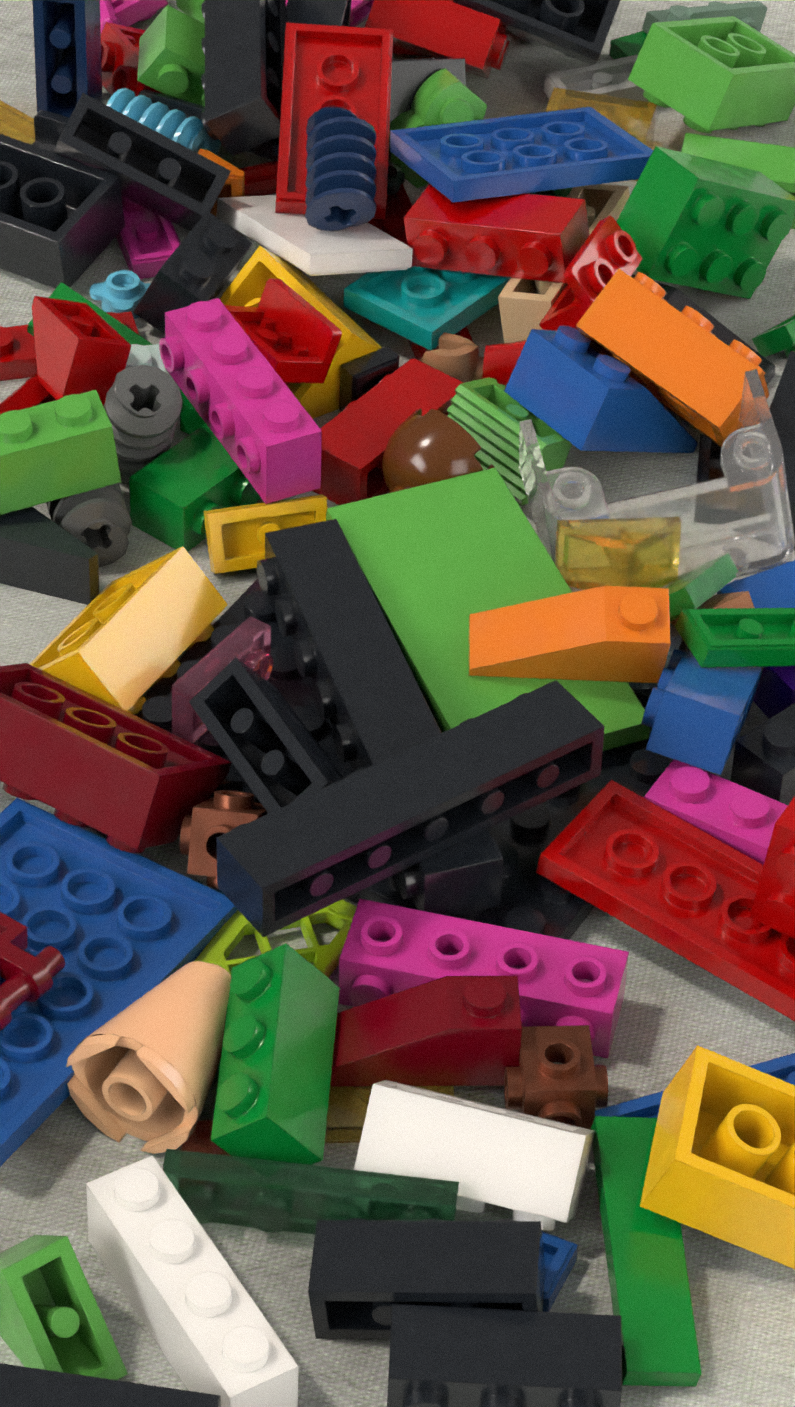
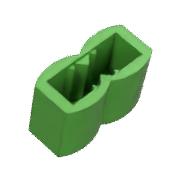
M446 68L437 71L420 86L414 96L411 110L400 114L391 121L389 127L388 161L399 164L401 171L405 173V179L417 189L428 184L425 179L390 152V130L482 120L486 113L487 104Z

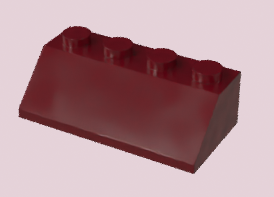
M28 663L0 666V781L3 782V790L17 798L39 800L55 808L54 815L63 822L75 826H90L106 834L107 843L119 850L130 853H143L145 848L174 842L180 835L184 817L192 815V808L208 800L229 773L232 762Z

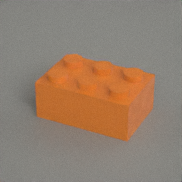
M618 269L577 323L576 327L579 333L590 338L591 343L589 346L601 355L611 356L625 363L630 368L629 376L647 388L663 406L728 451L770 396L764 377L766 373L759 367L762 359L746 345L733 339L729 346L711 333L714 325L695 309L685 306L680 312L664 299L667 292L645 274L638 272L632 278L621 269Z

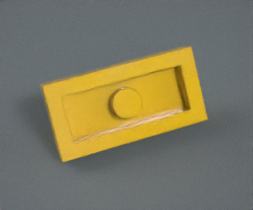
M321 494L280 500L268 504L256 503L203 511L211 571L214 574L257 568V561L265 559V533L326 521L327 497Z

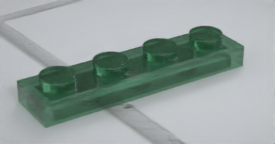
M166 1149L162 1170L200 1224L218 1223L253 1227L272 1233L288 1231L315 1235L317 1220H347L351 1218L420 1221L423 1219L457 1220L459 1182L175 1149Z

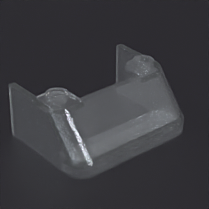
M757 369L746 371L744 375L739 417L742 428L732 432L722 445L720 461L725 477L607 503L600 481L590 471L580 467H564L546 471L532 420L519 422V470L537 533L572 592L600 586L664 588L678 576L726 553H729L739 571L735 574L736 577L729 583L792 561L795 539L783 450Z

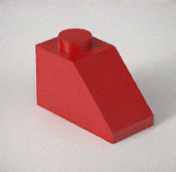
M34 296L32 317L38 382L56 400L67 395L96 390L104 406L107 392L114 384L117 373L126 367L131 345L87 303Z

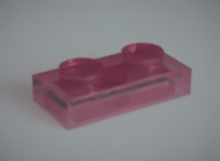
M250 616L172 684V733L194 743L208 730L189 701L235 657L268 680L273 668L271 626Z

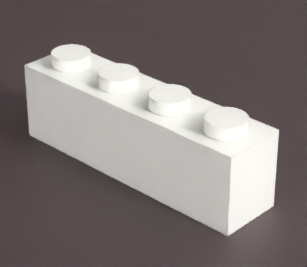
M153 1155L86 1183L88 1240L187 1390L221 1395V1407H298L299 1366Z

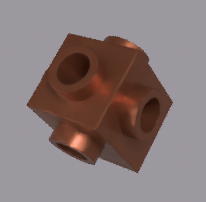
M229 790L215 791L214 798L192 808V815L184 817L180 832V852L182 855H188L187 874L207 876L206 885L219 889L217 885V837L221 836V833L226 834L239 825L247 824L268 814L261 803H254V794Z
M589 1025L522 1027L519 1067H505L504 1097L507 1110H518L520 1113L591 1129L595 1118V1109L605 1108L608 1105V1074L606 1065H594Z

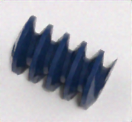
M324 107L313 113L308 119L306 127L308 136L306 142L307 191L305 203L307 208L305 218L309 226L318 230L340 231L348 227L365 224L375 216L376 203L374 198L376 185L374 181L376 167L374 163L376 149L374 145L376 132L371 124L357 118L350 110L340 107Z

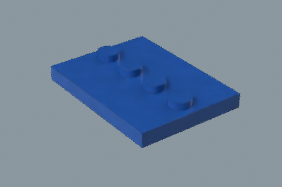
M592 107L390 130V152L453 203L639 179L653 152L648 146Z

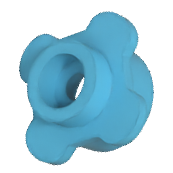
M119 270L111 273L105 282L92 284L90 287V297L94 300H101V309L105 312L121 313L131 311L134 319L139 316L133 312L151 283H143L138 275L130 270Z

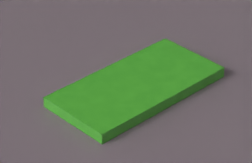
M496 467L327 508L326 521L337 519L442 733L458 726L467 719L475 718L508 703L521 694L529 693L557 680L605 726L603 751L649 739L651 727L641 724L645 709L628 682L469 676L470 614L572 593Z

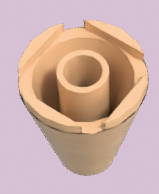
M202 961L189 962L76 1046L68 1057L66 1067L72 1065V1070L74 1071L73 1077L67 1083L69 1093L85 1118L102 1133L119 1143L126 1133L147 1141L140 1151L152 1154L175 1151L188 1140L196 1128L221 1060L231 975L228 971L212 963Z

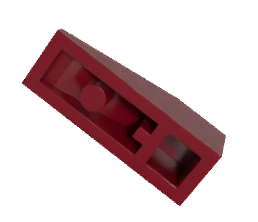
M445 976L338 1012L330 1087H372L374 1083L384 1080L409 1086H504L505 1067H519L522 1021L518 976Z

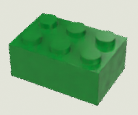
M655 146L616 222L622 230L632 237L638 253L643 258L636 270L652 280L751 299L755 289L764 280L766 269L781 241L791 230L795 217V197L759 171Z

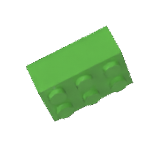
M735 16L652 23L628 77L629 81L644 90L643 96L648 101L661 107L673 108L684 115L683 122L688 127L706 134H710L714 130H738L739 127L752 125L763 127L767 123L788 121L795 106V54Z

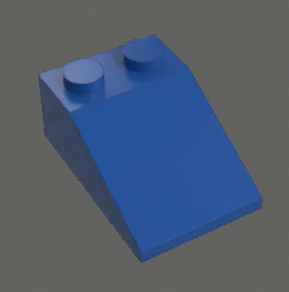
M559 326L557 331L531 329L504 392L580 451L694 453L698 444L695 439L647 388L629 376L630 368L625 363L611 356L598 353L589 346L591 339L579 333L575 328Z

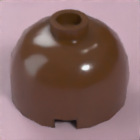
M417 409L392 434L384 452L382 468L385 483L390 491L389 493L483 471L482 466L474 457L481 449V446L456 421L442 412L430 409L422 416V409ZM491 464L487 469L495 467L493 466V464Z

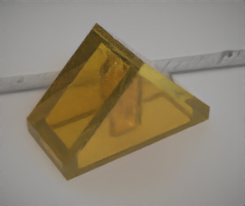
M679 516L557 520L555 565L568 586L580 590L600 586L661 588L678 578L681 519Z

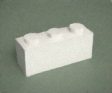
M384 1080L374 1083L372 1086L354 1170L373 1174L371 1186L384 1191L413 1195L415 1185L443 1192L441 1203L449 1207L483 1213L485 1203L513 1209L511 1220L541 1221L542 1230H554L556 1220L567 1223L577 1214L595 1131Z

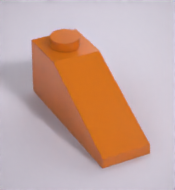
M600 586L470 614L469 676L658 683L665 667L671 644L669 588Z

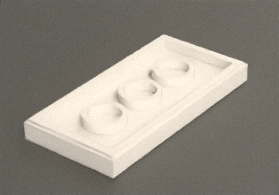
M276 195L217 198V217L221 221L310 276L395 271L411 268L413 248L368 222L340 231H322L309 226L305 214L275 213Z

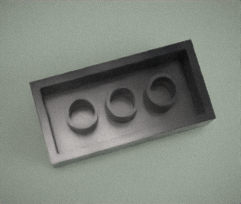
M0 134V268L55 289L60 282L71 287L125 227L119 176Z

